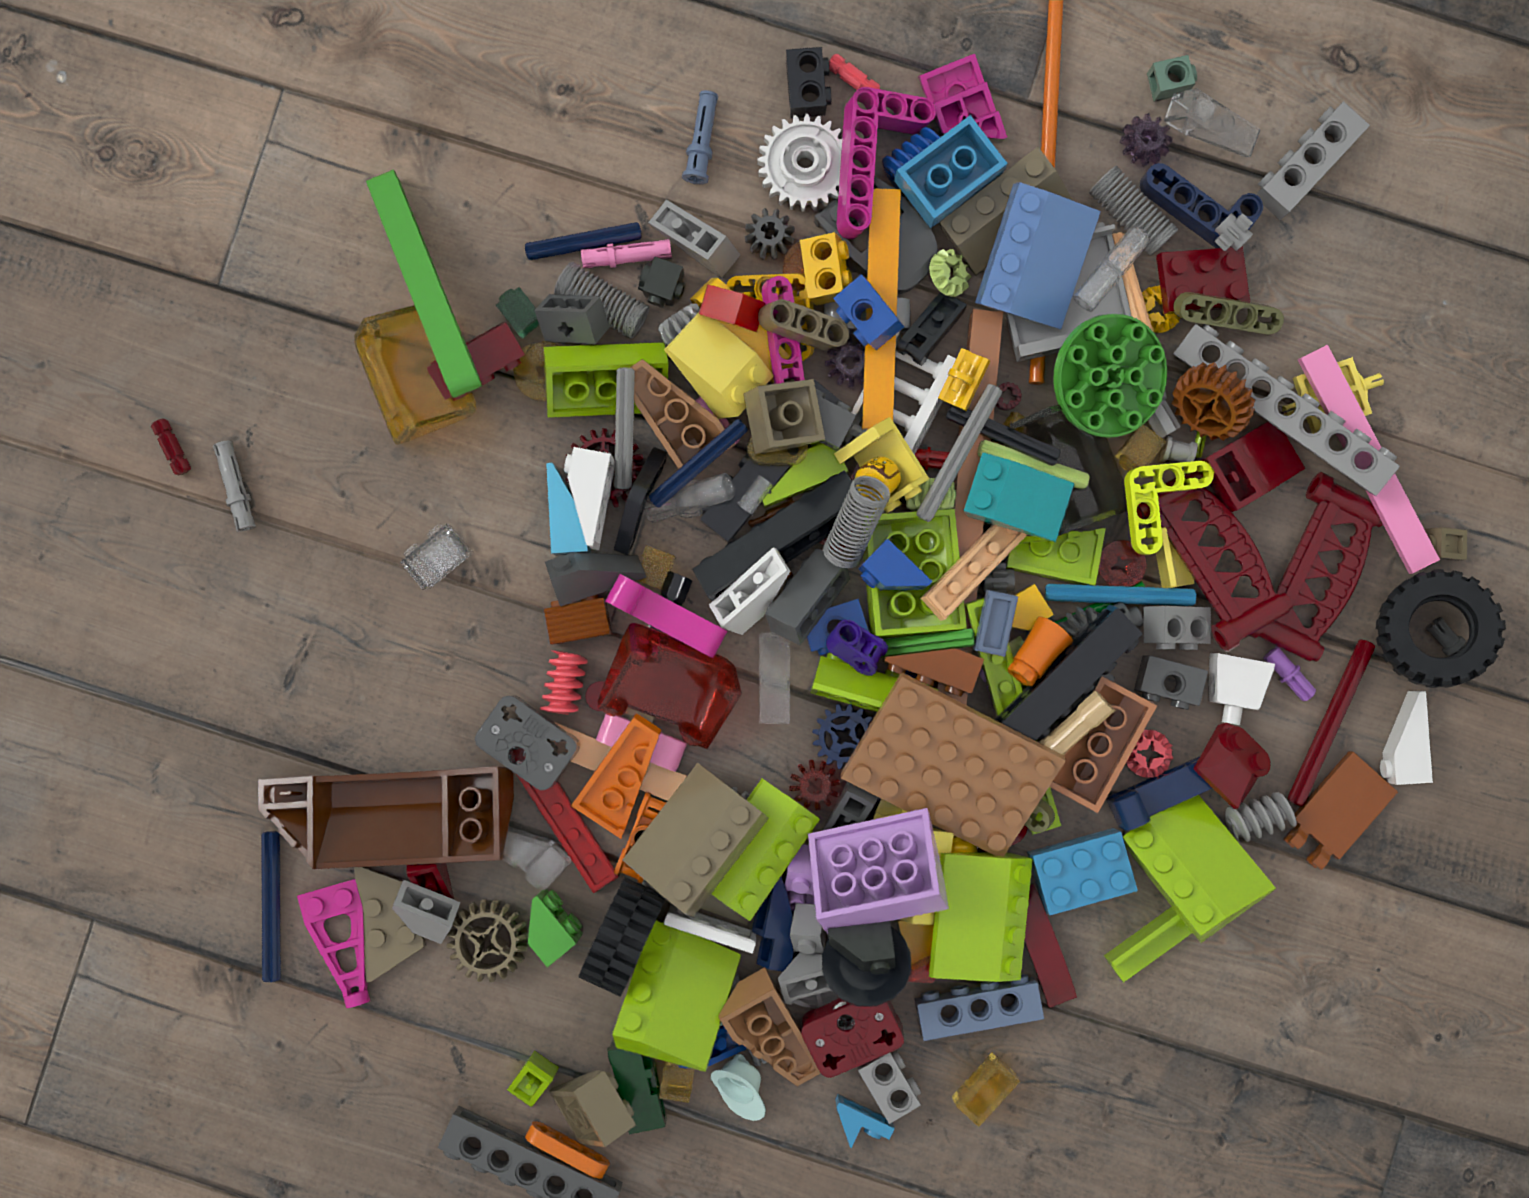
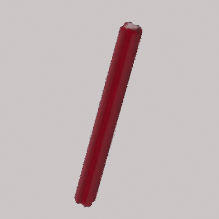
M1360 639L1357 642L1288 794L1287 800L1293 804L1303 806L1308 798L1375 650V645L1370 641Z

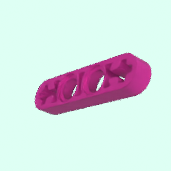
M776 276L768 279L763 284L762 300L765 302V305L780 299L794 303L792 286L787 278ZM772 287L781 288L782 294L772 293ZM773 309L774 319L776 314L779 313L776 309ZM767 331L774 384L784 383V379L788 378V376L791 379L794 378V381L805 380L800 342ZM782 343L788 344L791 348L792 354L788 360L783 359L779 354V346ZM793 364V367L789 369H782L781 365Z

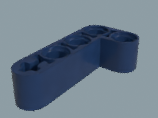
M1163 163L1152 165L1140 180V190L1147 198L1215 248H1221L1214 242L1220 236L1215 229L1231 213L1238 218L1242 214L1240 205L1247 206L1250 209L1251 216L1246 217L1253 224L1263 211L1261 198L1253 193L1242 195L1227 210ZM1155 177L1160 180L1158 184L1153 182ZM1168 186H1170L1171 189L1169 190V192H1164L1168 188ZM1179 193L1183 195L1186 204L1178 203L1175 200L1174 194ZM1198 211L1206 212L1210 218L1209 222L1201 220Z
M1200 756L1171 768L1158 777H1151L1109 796L1106 800L1118 827L1128 831L1143 826L1151 820L1149 816L1212 789L1193 769Z

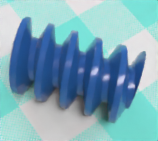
M923 127L920 129V135L914 134L911 136L910 142L905 141L901 144V150L898 148L894 149L891 153L892 157L885 156L882 158L886 176L896 189H900L894 182L897 170L940 138L930 128Z

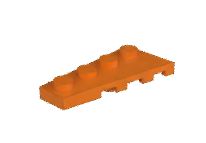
M636 713L571 806L621 839L662 730Z

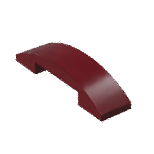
M1032 883L1029 890L1024 943L1036 971L1037 980L1047 1006L1051 1008L1077 998L1049 918Z

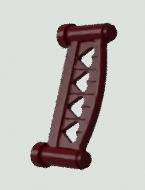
M1195 471L1184 474L1185 479L1198 478L1199 480L1203 478V472ZM1176 477L1164 484L1167 486H1173L1176 481ZM1206 487L1196 490L1158 493L1161 528L1166 527L1169 541L1221 619V621L1211 626V631L1216 642L1224 651L1229 652L1238 647L1240 640L1289 613V610L1293 608L1291 599L1284 592L1281 594L1275 593L1267 568L1252 538L1234 514L1215 495L1208 491ZM1195 500L1201 504V511L1206 512L1208 515L1206 522L1181 520L1191 501ZM1141 502L1137 506V515L1141 519L1146 520L1150 516V507L1146 503ZM1212 525L1217 528L1218 536H1221L1225 541L1223 547L1198 546L1207 526ZM1224 551H1231L1234 554V561L1239 562L1241 565L1240 572L1214 571ZM1241 576L1250 578L1251 586L1258 590L1256 598L1231 597Z
M1319 472L1308 486L1306 498L1317 503V506L1275 592L1278 594L1286 593L1291 599L1293 606L1314 604L1318 612L1312 617V625L1309 628H1305L1292 608L1288 614L1249 635L1252 638L1259 636L1307 661L1312 660L1314 662H1317L1324 652V646L1320 645L1319 642L1320 637L1340 615L1356 588L1366 561L1372 528L1374 526L1380 528L1383 525L1371 500L1335 483L1333 477L1323 472ZM1351 523L1355 526L1356 532L1353 536H1350V545L1343 547L1333 532L1331 525ZM1332 550L1342 552L1343 560L1337 563L1338 570L1335 574L1328 572L1318 552ZM1327 577L1330 580V587L1324 590L1325 597L1322 601L1316 600L1305 579Z

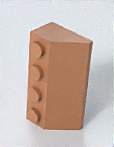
M1101 676L1094 691L1099 692L1115 711L1065 753L1066 762L1049 786L1096 813L1100 811L1157 708V705Z

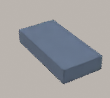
M986 590L973 648L975 651L1005 657L1018 596Z

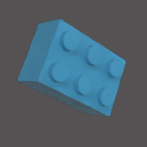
M970 115L900 167L896 172L894 182L931 229L1003 174L1008 163Z
M1115 828L1027 852L1028 857L1033 858V876L1040 900L1049 916L1138 891L1122 833Z

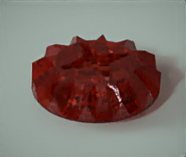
M1119 540L1112 542L1101 552L1099 574L1109 585L1131 587L1143 578L1147 565L1146 557L1136 553L1130 541ZM1118 556L1122 560L1133 559L1132 562L1125 566V573L1121 569L1111 570V567L1118 562Z

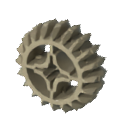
M482 899L480 901V909L475 902H472L468 905L469 912L465 909H461L458 912L461 919H454L453 927L456 929H451L447 934L448 937L455 940L448 942L446 946L448 949H456V952L449 956L450 960L460 959L461 962L456 966V969L459 971L464 966L468 968L465 975L466 978H470L476 972L478 982H482L485 974H487L489 982H494L497 972L501 979H505L507 977V970L512 973L517 970L515 962L522 963L525 957L520 952H526L529 949V945L520 941L528 939L529 933L519 931L526 926V922L516 923L515 919L520 915L518 911H515L511 916L507 913L510 909V904L506 903L502 910H500L499 900L495 899L491 904V908H489L487 899ZM481 917L495 919L489 928L473 927L470 925L471 921ZM503 924L510 933L511 948L507 946L508 942L501 937L500 931ZM494 930L493 934L491 935L492 944L489 947L487 946L485 950L482 952V949L485 946L484 937L489 935ZM465 934L469 935L468 939L475 945L473 956L466 947ZM488 953L498 956L502 954L507 957L498 963L487 964L482 962Z

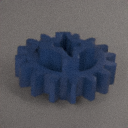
M839 704L836 705L835 713L826 709L825 714L827 718L825 720L817 718L816 720L821 725V728L813 729L812 733L819 736V739L815 740L813 745L821 746L822 748L817 755L819 757L827 755L826 764L829 766L834 761H837V768L840 770L843 769L844 764L850 759V757L840 756L846 750L856 749L860 742L858 735L860 724L866 732L873 720L871 716L865 719L862 718L864 715L862 708L854 713L852 704H848L846 711H843ZM850 717L844 724L836 725L833 723L838 718ZM836 729L839 732L842 731L845 733L848 730H851L849 735L852 737V740L857 742V744L855 745L851 742L849 743L845 741L841 745L840 742L842 739L838 736L839 734L834 732V730ZM826 732L832 736L833 744L830 747L831 749L828 748L826 743Z

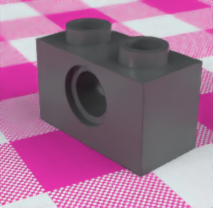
M1143 655L1134 690L1143 692L1142 698L1159 702L1162 697L1172 700L1171 706L1189 710L1190 705L1200 706L1208 671L1150 655ZM1169 675L1173 676L1176 680V686L1171 692L1167 691L1164 687V680Z

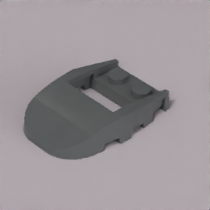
M874 176V189H894ZM851 188L855 196L861 197L857 189ZM902 194L900 211L903 214L900 215L897 295L910 291L930 273V261L938 252L937 242L932 230ZM838 198L834 199L824 210L815 215L814 223L817 227L821 225L827 234L835 232L843 241H846L849 249V258L845 259L846 265L854 273L858 272L867 279L868 247L860 253L846 238L839 234L836 225ZM849 217L850 222L854 225L857 220Z

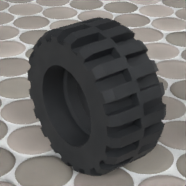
M1436 569L1428 573L1421 572L1408 580L1406 579L1388 595V598L1379 610V618L1376 620V629H1378L1376 640L1378 646H1381L1384 654L1382 656L1386 663L1388 661L1394 667L1393 671L1399 676L1403 675L1408 678L1409 682L1416 685L1423 684L1429 688L1453 687L1480 676L1487 671L1486 668L1496 661L1498 658L1497 652L1500 648H1503L1505 638L1502 637V631L1506 630V623L1500 617V613L1503 610L1500 603L1495 604L1491 598L1494 595L1489 588L1484 590L1479 586L1480 581L1476 578H1466L1463 576V572L1455 570L1444 572V569ZM1432 601H1444L1452 604L1463 613L1469 626V638L1466 645L1457 654L1445 658L1432 657L1423 653L1414 644L1410 636L1409 624L1414 612L1423 604Z

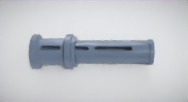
M703 90L699 94L700 98L692 144L686 149L688 161L686 171L682 173V179L692 184H706L709 180L707 167L708 161L712 159L713 155L712 149L709 146L718 94L708 90Z

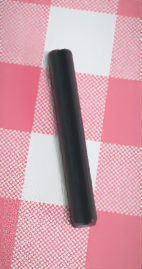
M951 405L946 418L964 427L973 411L969 409L965 411ZM990 418L987 419L980 432L981 435L1050 466H1054L1060 457L1059 449Z

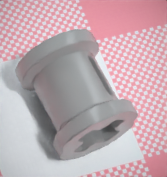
M1167 435L1161 446L1159 460L1161 462L1170 460L1177 463L1194 461L1198 444L1193 441L1189 444L1173 440L1172 436Z

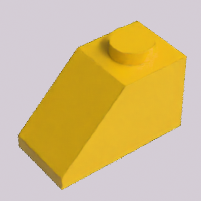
M1035 584L1015 594L1018 596L1012 629L1029 631L1032 629L1037 617L1048 619L1054 615Z

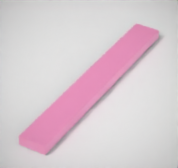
M1326 345L1298 359L1325 414L1328 415L1332 411L1346 421L1343 425L1352 433L1356 429L1360 430L1372 439L1368 444L1379 451L1381 446L1329 346ZM1336 433L1340 443L1344 448L1346 445L1345 437L1341 434ZM1365 451L1359 452L1354 459V463L1359 469L1368 468L1372 462L1370 454ZM1395 473L1377 496L1366 491L1409 574H1413L1440 560Z

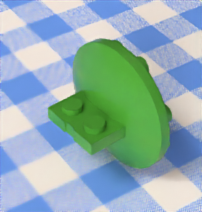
M1124 314L1098 315L1077 326L1062 344L1054 367V390L1063 414L1081 431L1099 437L1123 436L1144 425L1162 402L1167 382V362L1159 339L1142 321Z

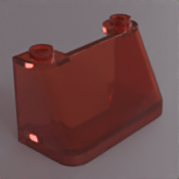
M631 623L623 634L598 697V709L609 716H622L628 707L678 725L685 743L708 749L742 695L736 668L727 658L715 654L714 658L672 636L638 623Z

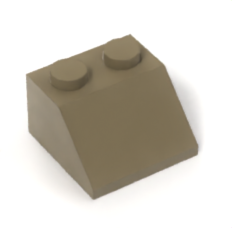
M814 379L757 386L744 393L755 454L780 451L825 440Z

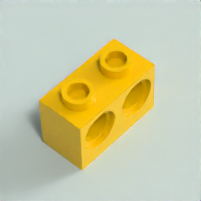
M835 232L800 240L808 299L816 306L836 302L833 298L853 282L852 274L846 267L845 259L849 258V249L846 241H843ZM827 248H832L829 258L821 260L822 252ZM836 277L835 285L831 289L825 290L826 281Z

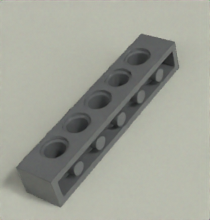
M460 1106L452 1115L438 1146V1149L443 1150L444 1155L453 1160L462 1159L471 1163V1167L481 1173L490 1172L498 1176L502 1183L509 1186H515L516 1184L526 1189V1192L534 1198H581L577 1193L580 1189H588L592 1193L591 1198H618L623 1183L606 1174L602 1179L591 1177L533 1146L526 1140L525 1136ZM468 1138H478L481 1142V1147L474 1148L470 1146ZM495 1151H506L509 1159L506 1161L499 1160L495 1155ZM532 1163L535 1165L537 1172L527 1173L523 1169L522 1164ZM560 1176L565 1184L555 1186L551 1183L550 1177Z

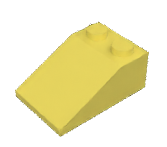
M699 312L664 349L718 419L738 417L746 408L744 393L757 386L766 385L773 378V374L754 350L719 321L700 315Z

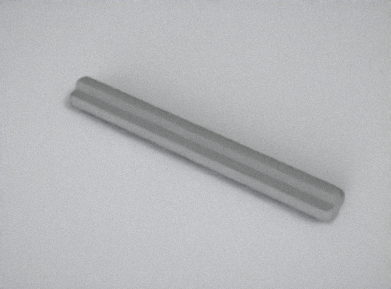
M989 384L986 386L916 513L920 519L930 522L937 512L1002 394V390L995 385Z

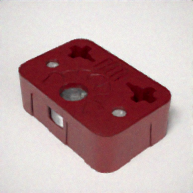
M838 998L822 1007L808 1011L802 1017V1038L819 1072L827 1078L835 1077L895 1051L904 1043L902 1022L890 1001L877 1007H858ZM846 1014L851 1016V1018L846 1020L841 1018V1016Z

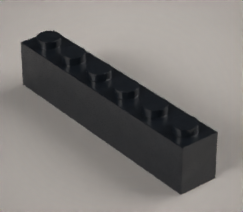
M814 379L815 388L826 394L824 399L834 404L836 401L842 402ZM810 444L767 453L755 454L754 452L753 455L747 452L737 465L741 469L733 478L729 475L719 487L722 493L715 501L710 498L700 510V513L703 514L700 518L701 522L727 543L731 542L762 504L765 496L794 465Z
M844 470L839 474L829 477L824 484L813 491L806 492L799 500L788 507L780 509L773 517L762 524L755 525L750 532L737 540L729 542L725 548L713 556L706 557L699 565L694 567L692 570L711 601L715 600L773 547L777 548L784 562L788 563L827 538L852 483L846 471Z
M1109 605L1056 658L1043 676L1037 679L1032 687L1027 686L994 720L1035 741L1042 740L1049 734L1052 729L1050 726L1058 718L1062 719L1072 711V704L1080 696L1085 697L1094 689V682L1102 674L1107 675L1116 667V660L1123 653L1131 652L1138 645V638L1143 633L1117 607Z

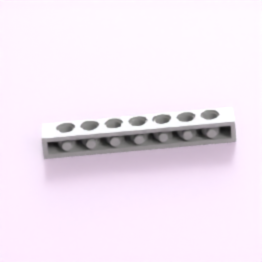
M1195 324L1173 353L1175 357L1191 368L1193 366L1197 367L1202 362L1208 366L1211 363L1204 361L1202 358L1204 349L1210 346L1218 348L1221 354L1220 358L1215 362L1218 368L1226 365L1228 369L1232 364H1241L1245 368V376L1242 378L1246 379L1245 387L1252 389V386L1258 381H1265L1269 384L1270 393L1267 397L1258 398L1253 392L1251 393L1250 397L1256 399L1253 406L1255 413L1374 496L1378 495L1400 467V465L1394 462L1398 458L1396 455L1384 447H1381L1379 451L1368 444L1372 439L1360 430L1356 429L1352 433L1343 426L1346 422L1343 418L1332 411L1328 415L1317 408L1320 405L1317 400L1306 393L1300 397L1292 391L1295 385L1282 376H1279L1276 380L1266 372L1270 368L1256 358L1250 362L1241 356L1244 350L1235 343L1229 341L1227 344H1224L1218 340L1217 336L1219 333L1209 325L1204 324L1200 327ZM1288 398L1295 403V411L1292 415L1284 416L1279 413L1277 405L1280 400ZM1308 416H1315L1320 420V429L1314 434L1307 433L1303 428V421ZM1336 433L1343 435L1346 439L1344 449L1338 452L1333 451L1328 444L1329 438ZM1362 451L1369 453L1372 458L1370 466L1366 469H1359L1354 463L1355 456Z

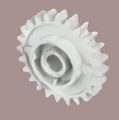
M808 114L805 115L803 121H799L798 117L794 115L792 124L782 119V129L773 126V137L769 135L764 136V141L768 146L759 147V153L764 156L757 159L758 165L763 166V168L758 170L759 177H767L762 182L763 188L772 187L769 196L772 198L779 195V205L789 201L790 210H793L795 205L799 204L802 212L805 211L807 205H811L812 209L816 211L818 202L827 207L828 197L832 199L838 198L837 190H839L842 139H839L841 134L840 128L831 131V121L822 125L820 116L814 122H811ZM802 158H808L812 161L813 165L809 168H802L797 162Z

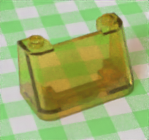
M415 305L363 318L354 336L355 347L395 444L399 445L471 417L476 412V401L471 392L454 402L451 397L445 400L425 366L436 360Z

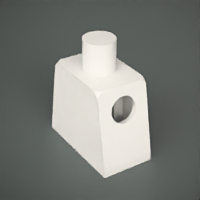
M1210 653L1209 701L1224 704L1221 722L1240 725L1243 708L1259 710L1275 664L1220 653Z

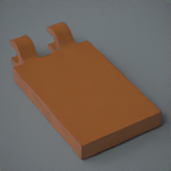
M1348 751L1307 798L1305 804L1300 806L1294 813L1297 825L1283 840L1292 848L1295 847L1299 850L1307 841L1308 835H1310L1319 845L1309 854L1306 861L1314 868L1318 867L1322 870L1328 864L1331 855L1335 859H1341L1395 797L1398 791L1353 751Z

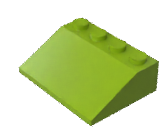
M955 509L937 510L930 522L920 519L916 515L917 511L881 515L864 551V562L888 538L932 582L924 590H880L877 587L873 589L866 584L871 634L881 639L967 629L964 601L945 620L940 621L921 599L960 558Z
M1199 795L1156 813L1150 817L1151 820L1148 823L1132 829L1122 836L1128 852L1200 943L1276 890V887Z
M989 852L941 853L940 863L949 909L935 912L929 977L991 982L1021 980L1033 858L1006 852L1004 856L993 855Z
M655 921L637 961L612 1034L616 1048L706 1072L721 1024L719 1014L729 998L741 954L706 938Z

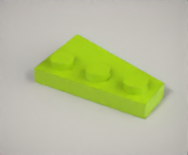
M1106 528L1059 534L1056 542L1035 536H1026L1007 555L1006 569H1014L1017 572L1078 585H1096Z

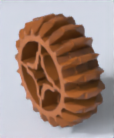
M1202 362L1197 367L1189 368L1178 379V383L1172 393L1174 396L1172 405L1177 407L1175 414L1183 417L1181 424L1187 423L1191 426L1190 432L1196 430L1200 433L1201 438L1208 435L1212 441L1218 437L1224 441L1229 437L1234 438L1250 423L1249 420L1254 414L1255 409L1253 406L1256 399L1250 397L1253 389L1245 387L1246 379H1238L1236 377L1237 371L1230 373L1227 371L1226 365L1218 368L1215 362L1208 366Z

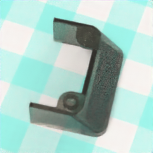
M1060 404L1047 407L1010 424L1011 430L1027 427L1026 434L1059 449L1060 457L1057 461L1058 464L1088 473L1090 476L1088 486L1085 489L1073 488L1062 522L1064 528L1060 529L1058 536L1127 511L1125 485L1107 437L1090 435L1075 427L1063 414Z

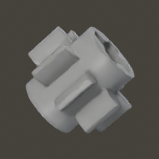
M1231 213L1215 229L1220 236L1214 242L1224 251L1230 246L1237 251L1253 235L1248 230L1253 222L1243 213L1238 218Z

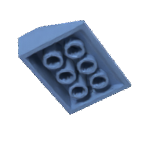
M1020 182L1013 184L975 303L1061 329L1101 211Z

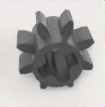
M1006 562L999 563L982 581L983 592L991 590L1007 594V592L1014 591V569H1006Z

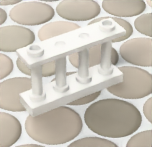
M899 332L896 334V346L901 339ZM895 351L896 358L932 374V378L935 379L931 388H926L925 390L897 377L894 379V390L918 400L919 405H921L917 415H911V417L893 409V422L905 427L907 434L904 439L915 455L943 403L942 400L938 399V396L956 358L947 355L944 363L941 361L936 363L927 359L920 366L913 361V357L908 354L903 356ZM863 390L851 412L856 415V418L843 441L846 445L850 442L852 436L858 437L867 431L862 430V426H859L863 415Z

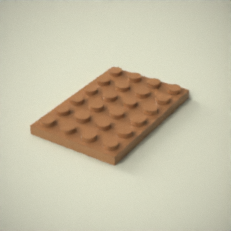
M901 672L842 770L841 779L907 812L928 808L933 825L947 832L954 833L955 836L993 855L1004 856L1066 762L1064 755Z

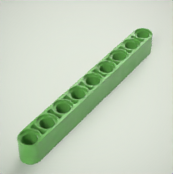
M390 170L366 180L450 394L453 398H456L482 387L480 377L395 170Z

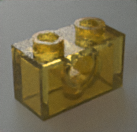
M992 1052L953 1094L952 1098L956 1107L975 1125L980 1127L1020 1083V1080L1015 1072Z

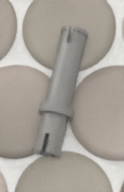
M229 440L218 442L213 445V449L226 489L227 499L225 501L233 514L236 531L242 532L256 527L249 504L251 498L250 494H246L233 442Z

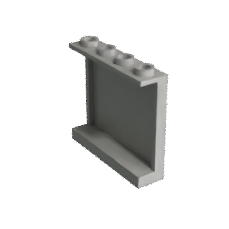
M1103 222L1096 224L1061 329L1005 312L1017 362L1059 353L1062 344L1077 326L1090 318L1103 314L1131 316L1112 232L1115 230L1114 224L1105 226Z

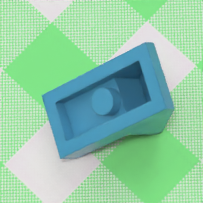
M837 1094L835 1099L836 1107L850 1148H852L861 1127H864V1132L873 1138L880 1139L882 1136L890 1140L895 1129L893 1122L889 1124L885 1116Z

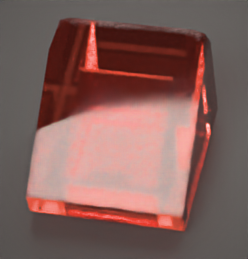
M931 955L911 965V973L907 982H935V978L929 977Z

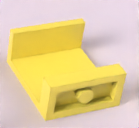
M891 417L874 425L834 453L840 464L854 457L861 467L870 459L881 456L892 460L897 465L901 480L898 488L890 494V499L884 508L886 514L902 504L899 498L904 496L906 500H909L922 492L920 485L929 480L926 472Z

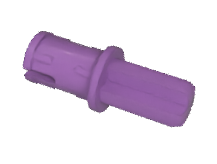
M1279 646L1270 650L1263 657L1268 663L1275 664L1274 670L1281 677L1279 681L1281 683L1285 682L1301 701L1305 702L1315 695L1316 689L1299 671L1300 666H1295Z

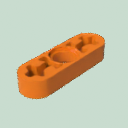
M532 1122L525 1135L526 1140L533 1146L591 1177L602 1179L610 1165L609 1160L603 1155L541 1122Z

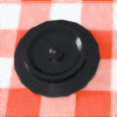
M892 926L895 968H890V971L883 974H873L871 971L864 972L831 947L828 938L822 953V973L828 987L842 1001L858 1007H877L893 1000L905 988L911 973V952L904 937Z

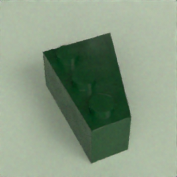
M613 1039L610 1047H607V1052L614 1078L618 1084L616 1091L621 1100L625 1099L630 1104L634 1112L632 1119L636 1125L628 1130L629 1135L664 1128L667 1116L655 1058L616 1048Z

